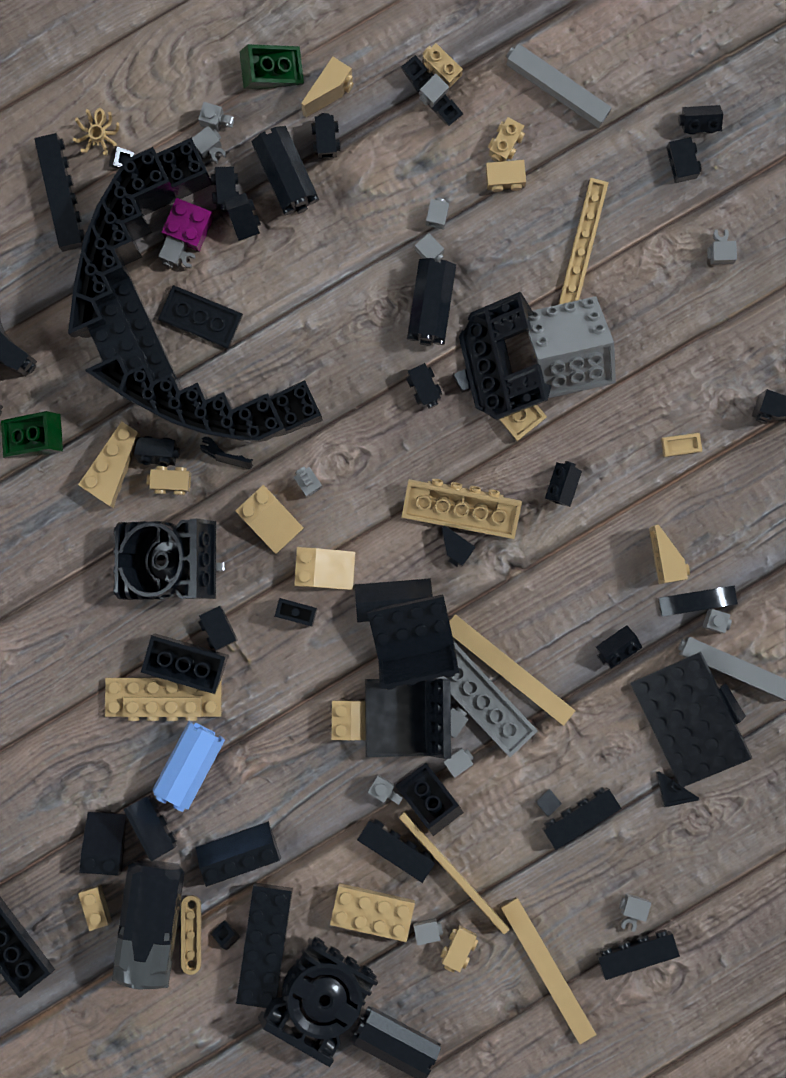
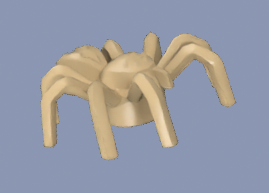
M98 108L94 114V125L91 113L86 109L90 128H85L78 117L75 118V121L82 131L88 132V134L79 139L73 138V141L80 143L90 138L86 148L80 149L82 153L88 152L92 141L94 146L96 143L99 146L101 142L104 150L103 154L107 156L108 150L104 139L114 147H117V143L106 135H115L120 129L119 123L117 122L114 131H105L112 123L111 112H108L109 120L104 125L106 122L105 112L103 109Z

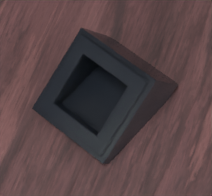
M120 147L113 148L109 167L120 169L126 159L134 156L135 152Z
M466 369L453 374V378L461 393L471 388Z
M550 789L535 800L548 817L562 804Z
M226 920L210 933L219 946L225 950H228L240 938V935Z

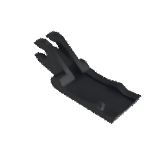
M202 438V442L208 444V446L200 445L201 451L216 461L246 469L253 467V459L245 458L242 455L227 454L216 445L212 438Z

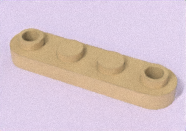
M195 895L186 896L181 903V968L188 975L196 974L201 968V901ZM190 901L195 903L194 908L189 907L188 903ZM190 960H193L195 962V966H189L188 962Z

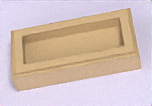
M700 433L661 438L664 457L702 452Z

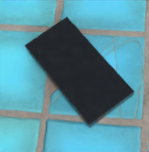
M173 285L158 320L229 349L243 314Z

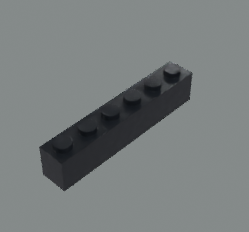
M57 133L34 138L58 246L62 252L81 248L85 232L84 229H80L79 223L82 222L80 212L76 211L75 207L78 201L76 194L72 193L71 189L74 183L71 174L68 175L67 168H70L67 156L64 157L63 150L66 149L63 138L60 139Z

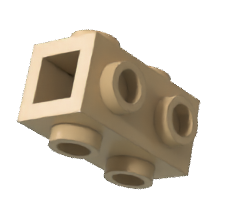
M438 44L425 49L422 54V63L428 69L427 72H432L434 75L437 74L450 88L462 76L463 69Z
M507 117L505 122L502 121L497 129V132H499L497 138H492L488 145L490 149L489 156H491L493 161L503 162L508 159L512 160L516 149H514L517 143L520 144L525 136L523 132L524 125Z
M156 466V470L151 469L150 474H147V485L150 486L151 490H155V494H166V491H174V495H185V492H190L191 472L187 471V468L175 467V470H167L168 467Z
M458 925L457 929L453 928L449 936L451 942L448 947L445 946L440 955L446 970L454 973L455 970L460 972L462 968L465 969L470 960L467 956L470 950H475L478 943L476 933Z

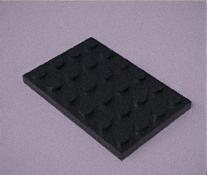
M701 651L630 683L682 788L753 758Z

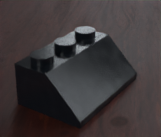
M148 795L123 810L152 862L177 846V838L172 831L169 832L166 826L168 825L167 819L163 814L160 815L156 799Z

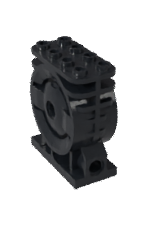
M196 518L181 520L177 525L163 521L117 523L114 528L115 566L113 572L115 575V585L113 592L118 599L154 600L178 596L181 599H216V521Z
M315 936L313 939L309 937L307 941L309 944L306 948L302 949L301 957L296 959L295 964L287 972L282 986V997L272 999L266 1010L261 1011L258 1019L265 1031L330 1067L334 1061L332 1057L341 1044L339 1035L346 1032L355 1023L360 1014L361 1007L366 1003V996L372 994L371 988L373 985L376 986L378 981L376 979L377 976L369 967L365 965L361 967L355 959L348 955L345 958L338 949L333 946L328 948L323 940ZM307 975V976H309V977H311V978H314V979H312V980L310 981L309 979L305 978L304 976ZM320 975H332V976H335V977L341 979V980L346 984V986H347V988H348V991H349V1001L346 1002V1001H347L346 992H345L343 986L341 985V983H340L338 980H336L335 978L330 977V976H320ZM293 993L301 997V1003L305 1013L311 1019L321 1023H312L303 1016L300 1010L299 1000L293 997ZM328 995L325 1002H319L321 996ZM289 1017L294 1023V1027L285 1024Z

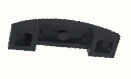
M416 55L401 66L404 74L418 93L432 78L427 72L428 69ZM446 94L433 107L429 105L448 126L463 115L459 107Z
M735 585L659 598L662 617L738 604Z

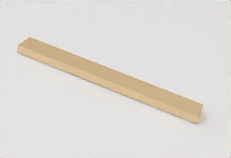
M594 178L589 180L558 305L577 301L580 298L609 182Z
M456 614L449 622L453 638L563 726L575 712L572 707Z
M405 811L401 813L399 819L502 934H506L509 931V927L408 814Z
M515 898L501 906L502 911L579 1044L594 1037L596 1033L519 899Z

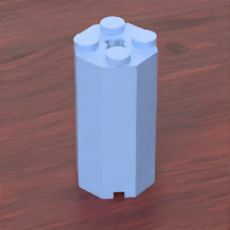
M189 720L152 789L156 799L165 804L167 801L172 803L173 807L181 812L184 809H189L225 739L220 735L219 737L214 736L215 732L198 723L193 724Z

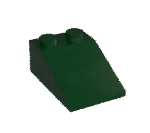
M247 44L239 51L244 89H268L304 84L300 46Z
M44 411L1 420L3 458L63 452L61 414Z

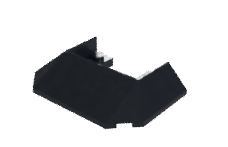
M521 292L471 312L467 319L469 322L465 330H462L459 335L475 408L496 420L548 401L552 385L545 383L541 365L539 364L532 365L515 373L512 372L505 340L532 329L529 316L534 315Z

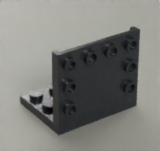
M443 594L367 610L378 656L379 684L381 689L392 690L400 685L411 686L419 681L430 682L438 677L444 676L449 678L459 673L454 640Z
M436 678L430 682L419 681L414 685H400L392 690L381 689L379 679H365L366 757L431 756L451 759L450 679Z

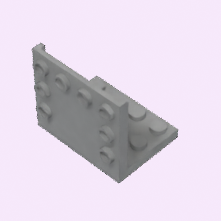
M596 296L532 310L534 315L529 316L532 329L527 332L537 364L541 365L544 381L546 384L552 385L549 398L616 383L614 341Z

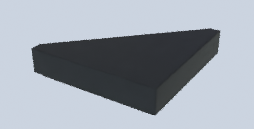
M660 771L656 772L663 807L699 801L698 796L684 787L682 788L678 783Z

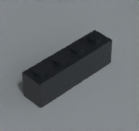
M600 787L593 792L594 796L587 799L585 797L577 802L578 806L571 809L569 807L560 813L561 816L556 820L551 818L544 823L545 827L542 830L555 850L622 809L609 788L606 787L604 789Z
M375 818L374 821L369 819L358 836L357 841L423 883L435 864L433 856L425 850L423 853L417 850V845L410 840L405 842L400 839L401 835L395 830L391 829L388 831L385 829V824Z
M664 929L655 932L656 935L648 937V935L638 937L637 941L632 943L629 941L618 944L619 947L611 949V947L601 949L600 953L596 954L604 979L615 978L680 957L672 932Z

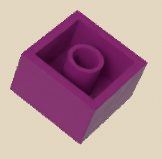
M176 198L162 234L165 238L170 236L184 242L187 247L200 252L214 216L209 210Z

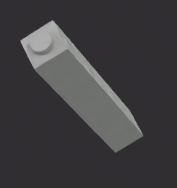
M519 43L515 48L512 47L506 55L508 58L507 66L597 128L602 125L611 111V106Z
M686 637L685 640H681L678 647L680 650L679 655L687 658L701 651L709 668L786 701L785 678L694 638Z

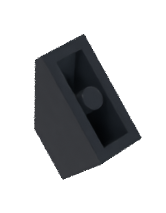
M444 525L442 535L446 556L449 558L448 562L455 567H458V565L462 567L476 547Z

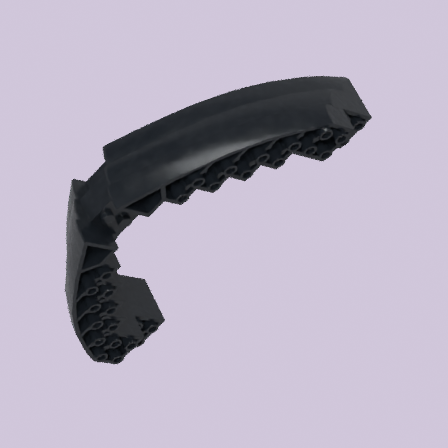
M192 137L159 153H156L154 148L151 147L127 158L116 172L97 204L84 236L73 286L68 334L74 338L78 336L82 338L92 337L103 361L85 369V371L138 406L173 424L207 435L261 442L322 422V415L305 380L272 396H269L267 393L236 408H233L224 392L208 399L198 382L182 389L125 265L143 258L135 240L152 233L144 216L175 202L176 198L182 199L210 186L211 179Z

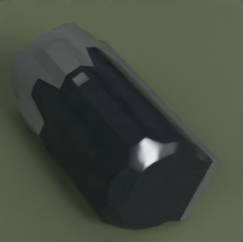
M149 859L133 861L128 865L112 981L139 990L169 987L185 874L180 864L156 860L151 862Z

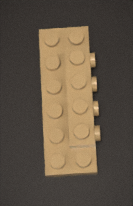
M409 479L401 518L515 539L522 501L504 498L503 495H500L499 491L490 489L489 492H484L477 486H470V489L463 488L462 484L452 482L451 485L443 484V480L432 479L428 483Z
M105 678V717H128V721H140V717H147V721H159V717H166V721H178V717H186V721H197V717L222 716V678L216 694L161 678Z

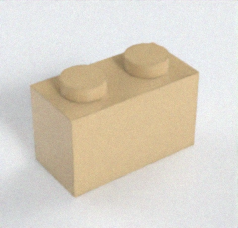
M524 160L486 163L487 190L501 192L503 189L511 188L512 191H518L525 187Z
M101 884L84 889L78 893L89 931L108 926L112 922Z

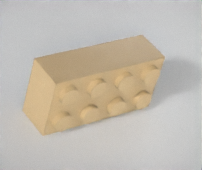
M339 883L330 925L407 942L415 900Z

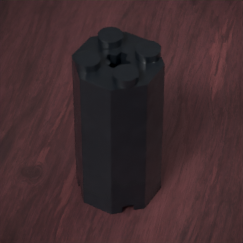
M278 126L271 128L272 133L266 134V132H262L251 141L283 214L286 216L296 211L298 214L303 213L308 209L307 206L318 202L319 198L287 127Z
M434 258L419 259L407 340L420 341L421 345L431 346V343L445 345L457 264L447 260L436 262Z
M368 1006L363 1016L360 1017L357 1023V1031L353 1033L350 1042L361 1050L414 1078H427L431 1072V1066L437 1060L441 1050V1043L378 1009Z

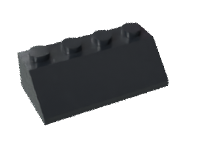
M431 578L355 584L357 623L369 622L367 610L433 597Z
M155 633L151 635L141 673L216 694L229 655Z
M269 821L196 847L199 868L206 887L281 860Z

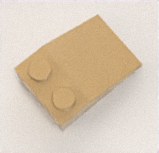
M332 57L301 103L303 116L308 117L343 97L345 92L349 93L354 84L352 68Z
M264 485L235 510L275 554L304 529Z
M659 525L650 527L649 531L658 583L664 584L688 579L687 575H690L689 565L685 564L684 558Z
M297 547L294 586L353 590L355 552Z
M332 701L331 740H365V701Z

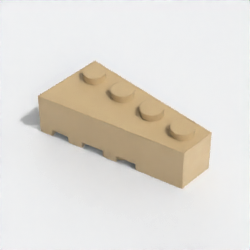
M121 421L78 485L114 508L125 474H127L128 466L135 452L137 437H140L141 434Z

